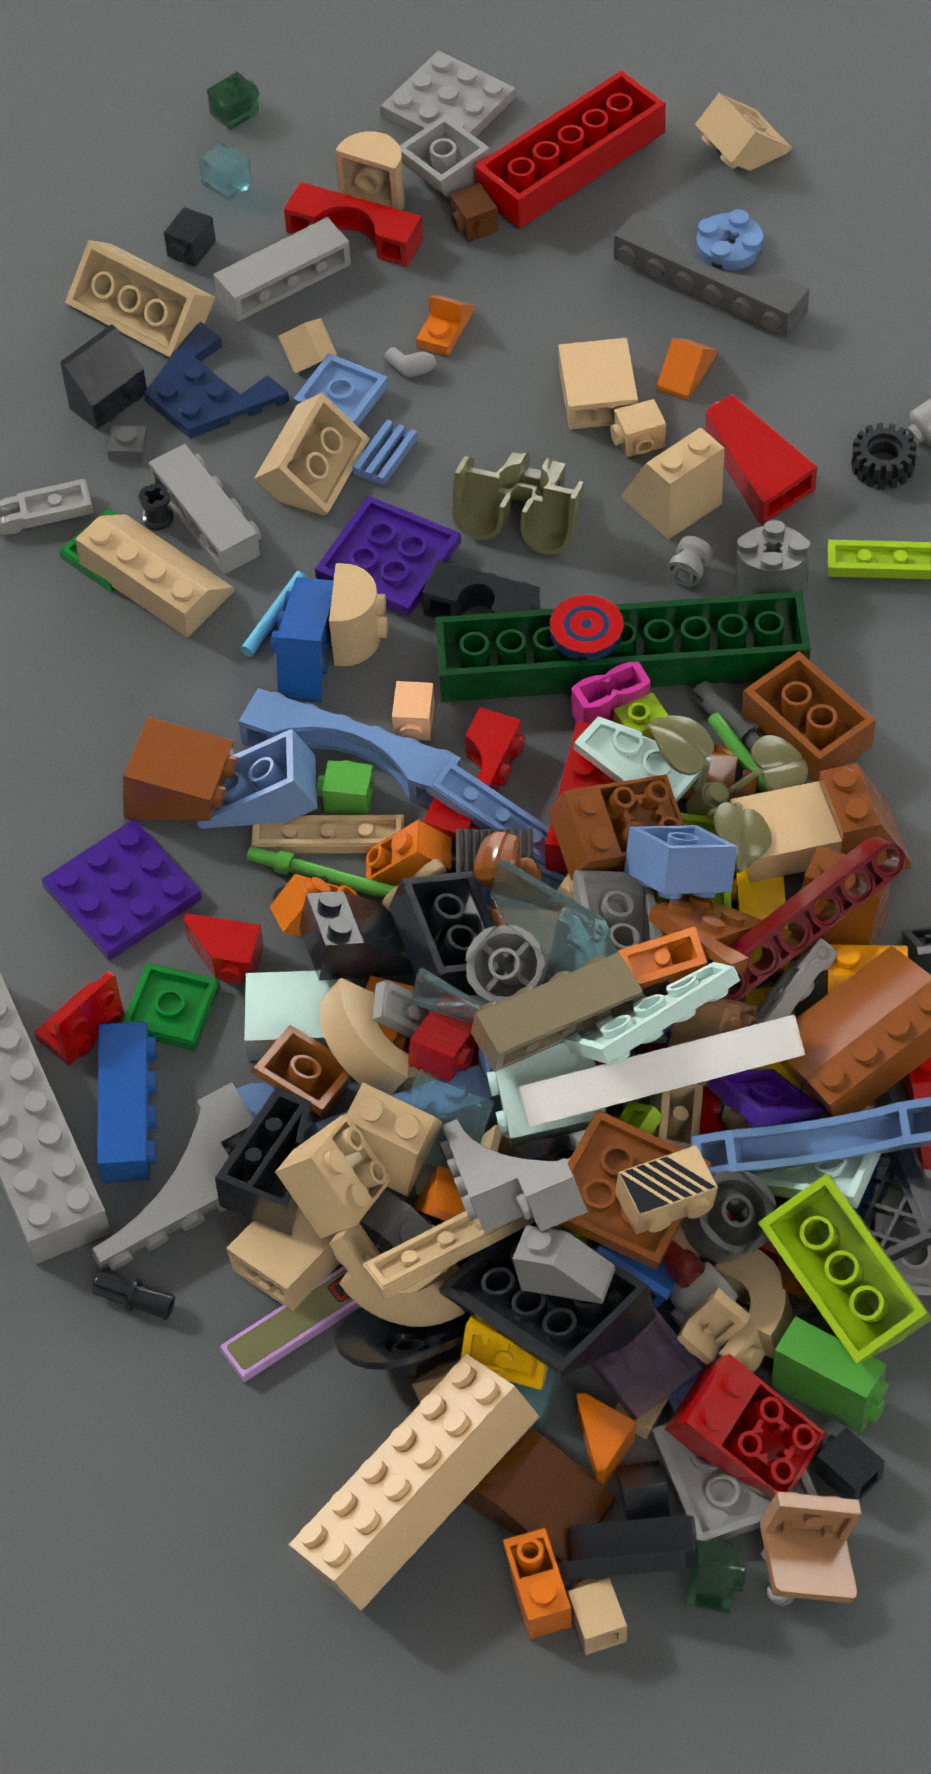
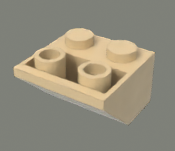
M348 1113L340 1116L296 1147L275 1171L320 1239L356 1226L392 1180L386 1172L384 1165L378 1160Z

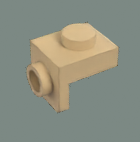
M717 1288L688 1314L677 1336V1340L685 1346L688 1352L698 1357L706 1365H709L714 1361L720 1347L747 1324L751 1315L720 1288Z

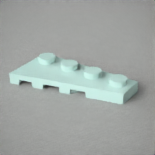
M713 962L666 987L667 995L646 996L633 1003L634 1012L616 1018L609 1015L595 1023L598 1030L592 1034L581 1038L576 1032L564 1040L572 1054L610 1065L619 1063L629 1057L630 1050L639 1044L649 1043L661 1037L663 1029L674 1022H683L694 1016L696 1008L706 1002H713L726 996L729 992L728 988L739 982L740 979L734 966Z

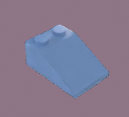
M293 729L233 755L238 757V765L232 779L227 777L224 786L227 787V792L222 808L215 807L211 820L197 821V825L200 829L286 823L317 809L316 756Z

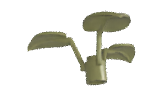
M670 715L651 721L647 728L653 734L662 757L672 769L684 775H694L701 770L698 781L693 784V789L696 792L686 802L687 811L689 814L708 816L709 819L714 818L718 837L738 846L735 869L737 873L743 872L768 851L772 836L768 824L757 811L753 809L743 810L740 802L728 803L729 796L763 775L764 782L770 791L802 785L808 776L806 761L802 758L801 753L789 742L774 735H767L759 738L751 749L752 760L759 769L754 770L729 788H726L720 782L705 783L710 769V763L706 758L714 751V743L706 729L698 722L684 716Z

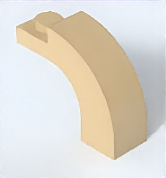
M340 978L320 1000L319 1016L324 1038L340 1065L360 1085L364 1082L384 1093L392 1095L393 1093L397 1094L439 1079L437 1075L432 1076L430 1072L425 1073L423 1069L418 1071L416 1067L411 1068L408 1064L409 1054L391 1043L381 1031L378 1023L372 1020L374 1007L373 992Z
M360 1223L337 1232L329 1243L338 1262L347 1269V1273L339 1284L356 1303L375 1316L400 1325L424 1327L442 1324L465 1313L464 1309L441 1295L439 1288L460 1269L456 1263L384 1300L364 1274L362 1264L381 1254Z
M759 1249L754 1250L739 1260L722 1264L717 1263L714 1267L739 1296L736 1301L750 1308L749 1314L751 1315L747 1324L730 1338L718 1353L719 1357L731 1354L751 1372H755L759 1368L765 1355L774 1359L775 1349L794 1319L787 1291L782 1288L780 1271L775 1263Z

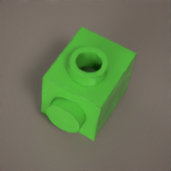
M328 760L325 775L320 774L317 782V797H323L324 812L345 815H369L375 788L373 765L356 763L350 760Z

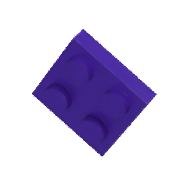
M775 1069L745 1070L711 1079L707 1086L721 1098L723 1104L734 1108L746 1118V1122L756 1128L818 1120L821 1118L824 1109Z

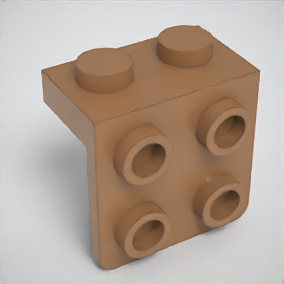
M776 1492L760 1521V1528L771 1588L777 1596L851 1603L857 1596V1588L847 1539L862 1515L859 1500L839 1498L837 1496L806 1495L797 1492Z

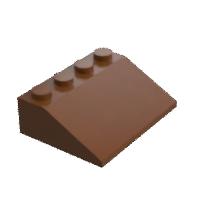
M892 945L796 1018L806 1055L780 1061L807 1093L824 1108L823 1110L829 1117L860 1112L931 1057V974Z

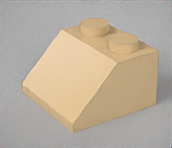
M721 93L717 94L695 123L704 134L701 137L702 140L713 149H718L722 153L720 159L733 169L739 166L748 171L754 170L789 153L792 149L756 109Z
M362 1082L348 1111V1115L361 1131L364 1139L392 1179L387 1187L408 1197L443 1122L414 1106Z

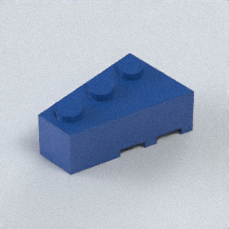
M296 577L292 591H286L284 611H280L278 615V631H273L271 636V653H277L278 693L283 694L286 698L314 702L322 701V674H327L329 666L328 662H324L327 648L332 647L329 618L334 580Z

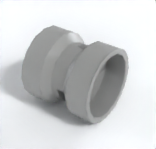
M686 536L680 540L676 548L677 555H674L667 565V573L676 583L686 587H693L700 582L704 574L703 568L709 564L713 556V550L701 538Z

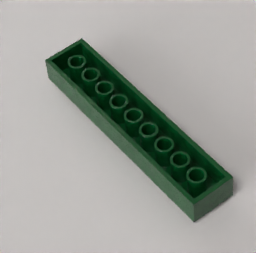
M802 591L615 604L623 616L624 632L620 645L610 655L597 660H587V657L577 656V659H573L557 650L550 634V618L554 609L435 617L441 702L572 693L573 686L579 681L591 676L606 675L612 668L627 662L640 663L650 679V687L693 685L704 681L721 683L759 680L800 651L809 660L811 653Z

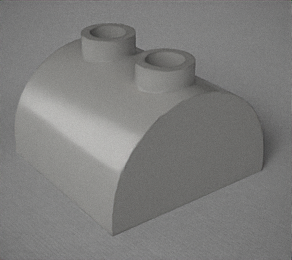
M446 115L400 145L402 164L447 198H450V193L475 184L474 165L490 156V148Z

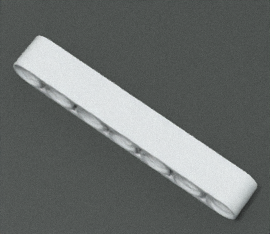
M790 1015L633 1056L616 1064H603L519 1086L518 1089L528 1127L806 1054L795 1015Z

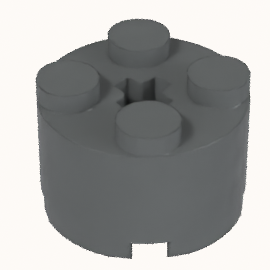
M778 520L767 521L763 527L752 529L740 536L737 540L736 580L739 592L742 595L802 591V594H804L809 579L810 541L799 532L785 527V524Z
M722 1171L712 1176L718 1187L713 1207L706 1214L698 1218L690 1219L688 1216L684 1217L680 1225L691 1246L699 1254L712 1260L714 1263L722 1264L739 1260L763 1246L769 1240L758 1222L775 1211V1198L766 1183L749 1172ZM728 1212H729V1213L731 1214V1216H732L730 1219H729L728 1216H727V1213H728Z

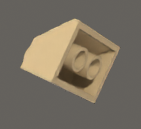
M320 393L297 404L254 480L278 502L324 516L329 513L350 476L353 465L361 456L370 438L323 393Z

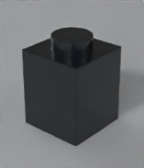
M183 207L164 231L167 256L178 262H184L196 267L216 242L213 217Z
M847 1427L837 1437L831 1434L825 1438L815 1453L817 1455L815 1473L845 1499L860 1501L882 1479L885 1461Z

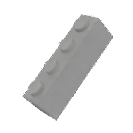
M328 217L309 225L307 228L281 239L279 242L213 274L217 299L239 322L351 265L349 240Z
M183 444L149 462L152 484H162L167 487L171 498L168 505L223 574L260 556L258 541L261 540V534L257 525L252 520L249 522L246 520L235 498L229 499L225 494L221 481L217 476L211 477L199 454L194 455L186 444Z

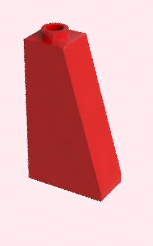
M733 394L720 402L713 403L706 410L705 431L724 447V467L759 523L764 525L767 521H770L816 489L817 466Z

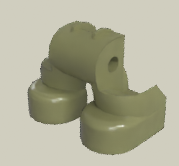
M526 451L523 454L512 452L505 465L497 472L474 468V459L464 456L454 472L453 520L458 529L465 535L474 539L487 540L495 537L503 528L509 515L511 500L526 503L521 511L520 528L523 539L534 551L544 555H556L565 551L575 536L579 513L584 505V482L579 481L575 489L563 487L566 463L553 461L552 457H547L541 470L529 468V453Z

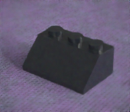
M473 871L402 878L389 908L425 999L429 1001L439 1000L444 992L456 997H463L474 991L466 975V953L474 938L485 929L495 926Z

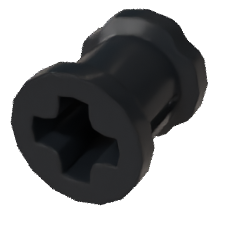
M156 483L143 487L138 495L139 502L142 508H144L142 513L143 524L148 529L155 531L168 528L173 523L174 516L173 510L168 506L171 498L167 487Z

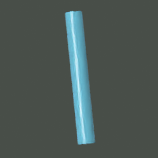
M296 571L241 646L240 650L244 655L248 657L254 655L278 622L279 612L284 611L286 591H292L296 577L308 578L305 573Z

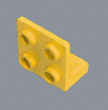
M471 1315L465 1328L461 1359L468 1354L507 1381L541 1390L546 1380L548 1366Z

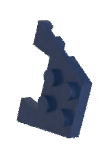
M199 322L146 389L144 396L147 404L187 437L193 438L231 424L230 419L245 413L253 416L261 413L264 406L275 402L277 406H280L289 401L288 391L268 375L242 394H239L202 364V360L222 347L221 337L202 322Z

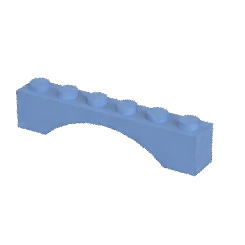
M260 688L256 690L238 721L243 744L254 746L293 729L309 749L336 750L358 756L375 764L396 781L403 789L409 801L429 808L434 797L426 791L449 759L461 767V757L449 750H439L421 744L414 738H404L389 733L381 727L368 726L354 721L346 715H336L321 710L311 703L304 704L286 698L281 693L269 692Z
M931 1097L897 1102L870 1110L818 1120L691 1136L692 1146L697 1145L702 1157L711 1162L709 1171L712 1176L722 1171H745L756 1174L930 1146Z

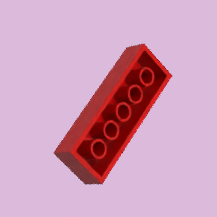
M620 70L474 165L475 184L480 182L496 205L497 212L521 229L664 134L666 127V103L624 71Z

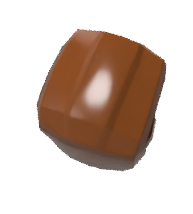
M494 832L484 838L474 863V874L476 880L481 885L500 897L514 902L523 901L528 897L550 898L545 892L553 897L555 890L541 881L542 872L540 866L531 858H519L520 839L517 836L506 832Z

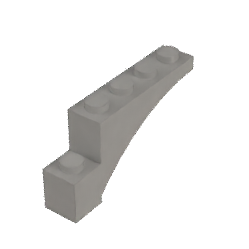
M232 1082L197 1100L195 1112L198 1115V1120L189 1145L176 1170L159 1194L137 1217L119 1232L93 1248L92 1258L100 1271L108 1267L114 1271L125 1266L133 1260L132 1254L144 1247L148 1251L160 1247L169 1240L168 1234L181 1227L184 1231H188L198 1226L205 1220L203 1215L216 1208L220 1212L227 1210L219 1206L215 1177L229 1157L225 1149L229 1147L233 1151L254 1120Z
M457 1119L442 1125L447 1140L440 1142L454 1177L461 1200L470 1221L479 1218L484 1233L523 1216L525 1220L534 1217L539 1231L542 1232L588 1212L565 1158L559 1161H540L503 1155L487 1149L474 1141L462 1129Z

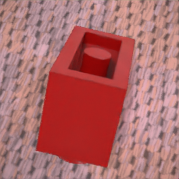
M185 913L183 920L187 940L215 978L222 979L231 984L246 983V973L257 972L264 947L260 924Z

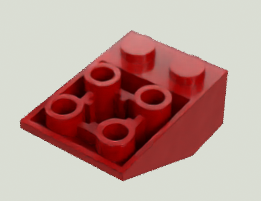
M731 1354L714 1359L709 1365H705L665 1428L668 1433L696 1456L771 1498H774L777 1491H793L827 1433Z

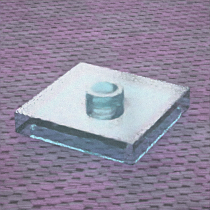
M421 1074L416 1075L407 1100V1104L438 1118L443 1124L457 1119L462 1129L479 1144L495 1102ZM441 1127L424 1164L435 1168L439 1165L450 1169L440 1142L447 1140L443 1127Z

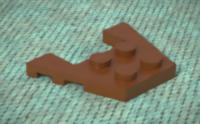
M692 893L680 899H670L669 901L652 905L648 917L651 923L667 935L695 926L706 960L708 961V958H711L716 963L734 966L737 974L745 972L749 957L729 946L762 921L754 916L714 902L711 898L697 897L692 895ZM784 928L783 939L788 938L793 931Z

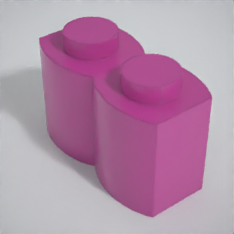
M639 662L623 663L612 668L606 675L585 678L572 688V716L576 723L591 724L598 716L613 721V709L650 694V679Z

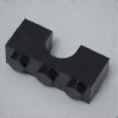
M437 560L422 592L424 615L433 618L462 615L467 609L475 606L486 607L491 610V613L540 610V587L524 581L518 582L499 577L490 572L484 573L465 568L456 563L450 564Z

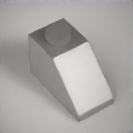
M526 1225L513 1256L521 1290L603 1304L615 1272L613 1263L567 1231L547 1229L540 1232L538 1227Z

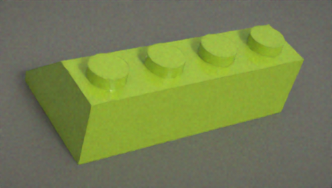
M828 1173L758 1222L856 1364L900 1343L931 1321L930 1313L835 1180Z

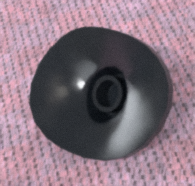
M365 1310L349 1318L337 1328L334 1338L335 1346L340 1355L353 1365L365 1369H387L393 1376L403 1378L419 1377L436 1368V1360L439 1353L463 1343L466 1324L471 1314L465 1311L463 1315L442 1324L414 1327L389 1322Z

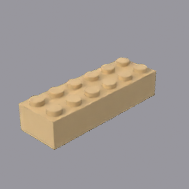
M466 1354L458 1364L452 1367L444 1379L420 1402L402 1424L391 1433L374 1454L361 1465L360 1469L346 1484L332 1496L318 1514L302 1528L300 1533L290 1542L289 1546L319 1578L362 1611L540 1416L513 1384Z

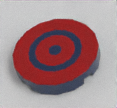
M577 595L564 600L554 609L550 618L552 642L557 650L573 659H577V656L587 657V660H597L610 655L620 645L624 632L623 616L617 606L606 598L595 595Z

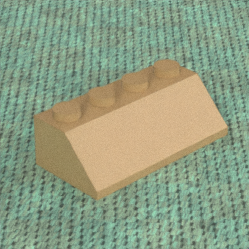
M88 240L65 303L108 326L113 324L118 331L171 358L199 322L205 325L215 297L111 243Z
M126 514L99 516L75 539L79 564L109 581L112 587L186 638L234 592V587Z

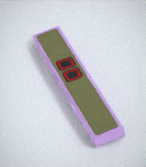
M426 1214L422 1215L432 1227H435ZM378 1244L375 1246L380 1254L385 1252ZM345 1266L324 1278L294 1311L282 1305L220 1345L221 1353L244 1383L361 1307L339 1284L347 1273Z

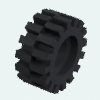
M877 423L875 430L872 425L867 426L865 432L861 430L853 442L851 461L853 474H858L857 479L861 483L867 479L868 487L872 488L874 483L879 484L878 489L885 490V484H889L891 489L897 488V481L901 485L905 484L907 477L911 478L915 469L917 445L916 442H913L914 437L911 433L906 435V429L903 427L896 431L895 424L889 423V428H884L883 423ZM886 452L896 456V458L880 460L873 457L872 454Z

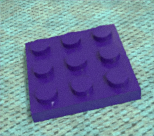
M367 496L314 569L315 578L334 580L336 563L358 566L372 576L376 584L377 594H386V608L409 617L423 598L422 592L437 560L446 563L449 561L461 544V533Z
M132 819L41 879L43 888L108 961L202 900L199 888L135 819Z

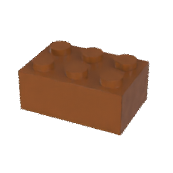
M800 651L743 690L742 715L749 722H755L762 729L761 733L764 736L774 735L783 738L795 747L807 763V777L812 782L819 781L820 771L845 766L873 747L876 719Z

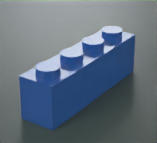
M146 1022L99 1025L97 1164L102 1183L151 1180V1165L158 1164L156 1140H151V1129L158 1128L156 1105H151V1095L158 1093L156 1070L151 1071V1060L158 1059L156 1036H149Z

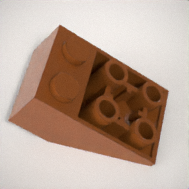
M667 774L567 790L547 810L571 881L573 880L575 870L615 872L625 867L630 827L684 825Z

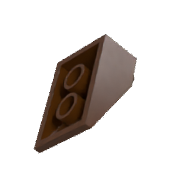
M530 1427L462 1502L516 1536L545 1528L555 1560L559 1563L572 1561L569 1528L574 1525L601 1523L615 1503L616 1497L544 1435Z

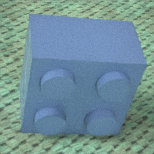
M697 825L633 826L629 828L624 872L637 879L639 885L657 890L658 896L663 898L680 899L682 894L690 893L697 897L714 898L716 893L732 892L738 846Z

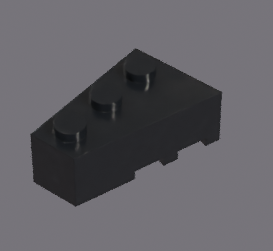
M279 1088L274 1089L215 1177L220 1207L292 1236L298 1205L275 1171L296 1147L314 1135L315 1126L312 1101Z

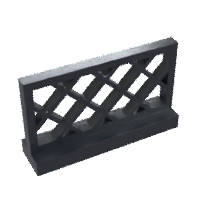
M886 1092L874 1100L875 1107L870 1109L890 1105L894 1102L889 1093ZM914 1148L881 1153L882 1157L890 1159L891 1162L884 1176L873 1173L870 1178V1182L880 1184L872 1201L861 1199L858 1206L867 1209L862 1220L868 1228L877 1212L893 1217L885 1235L871 1231L877 1241L881 1242L880 1245L892 1262L931 1245V1186ZM895 1174L897 1175L899 1181L893 1179ZM889 1187L903 1191L905 1194L898 1209L881 1204ZM909 1207L911 1208L913 1214L907 1212ZM903 1220L917 1224L921 1234L906 1241L895 1238Z

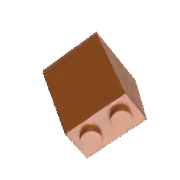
M147 716L123 775L124 817L142 820L210 821L215 807L221 809L227 792V787L224 786L227 777L232 779L237 769L238 757L233 756L234 740Z
M854 763L820 771L819 783L842 839L841 853L847 855L864 840L870 837H879L898 845L906 856L904 869L911 868V860L889 804L859 764ZM886 849L878 854L877 865H881L885 861Z
M818 846L805 873L801 890L846 854ZM855 874L850 875L846 880V891L853 887L856 881ZM891 882L819 938H822L828 944L876 945L886 922ZM824 898L818 900L815 904V915L823 910L825 905ZM802 953L797 954L792 960L797 961Z

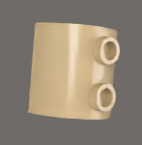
M370 131L356 133L344 139L335 150L339 193L403 211L405 199L402 157L398 143L387 134Z
M336 563L329 618L334 666H351L367 660L377 650L381 638L387 639L388 617H383L386 612V594H377L375 581L367 571L358 566L345 563Z

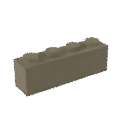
M619 952L608 957L600 955L588 961L584 967L573 972L565 970L557 973L549 982L538 987H524L516 992L512 998L503 1002L492 1001L483 1005L475 1013L471 1034L492 1070L497 1072L565 1042V1038L576 1032L582 1035L597 1028L595 1023L609 1015L616 1018L634 1012L633 1003L641 999L643 990Z

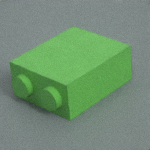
M795 1316L775 1349L771 1387L862 1434L869 1421L873 1424L878 1421L885 1407L886 1401L883 1398L889 1387V1383L884 1381L887 1364L874 1357L856 1364L838 1338Z

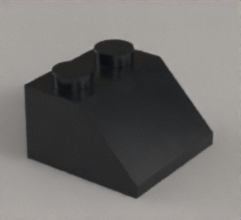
M113 324L60 362L70 410L96 430L108 421L115 419L120 412L132 403L139 401L147 389L144 368Z

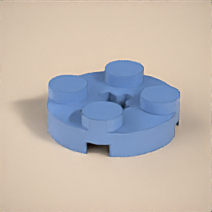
M736 209L730 213L717 214L702 219L698 224L696 250L700 259L710 266L714 262L722 265V270L734 271L744 269L752 265L757 260L758 253L762 252V229L757 222L749 218V214L744 210ZM732 239L735 240V243L730 244L728 241L723 240Z

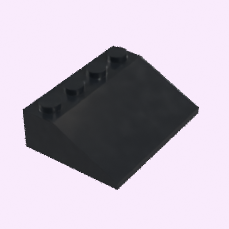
M536 1222L530 1224V1226L538 1227ZM556 1226L549 1228V1229L561 1230L560 1228H558V1227H556ZM525 1227L478 1251L439 1288L441 1295L563 1377L629 1345L656 1318L649 1285L614 1264L615 1272L603 1304L521 1290L513 1256Z

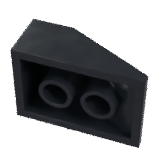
M345 891L306 893L299 929L319 981L340 978L370 977V975L379 977L415 974L392 913L384 905Z

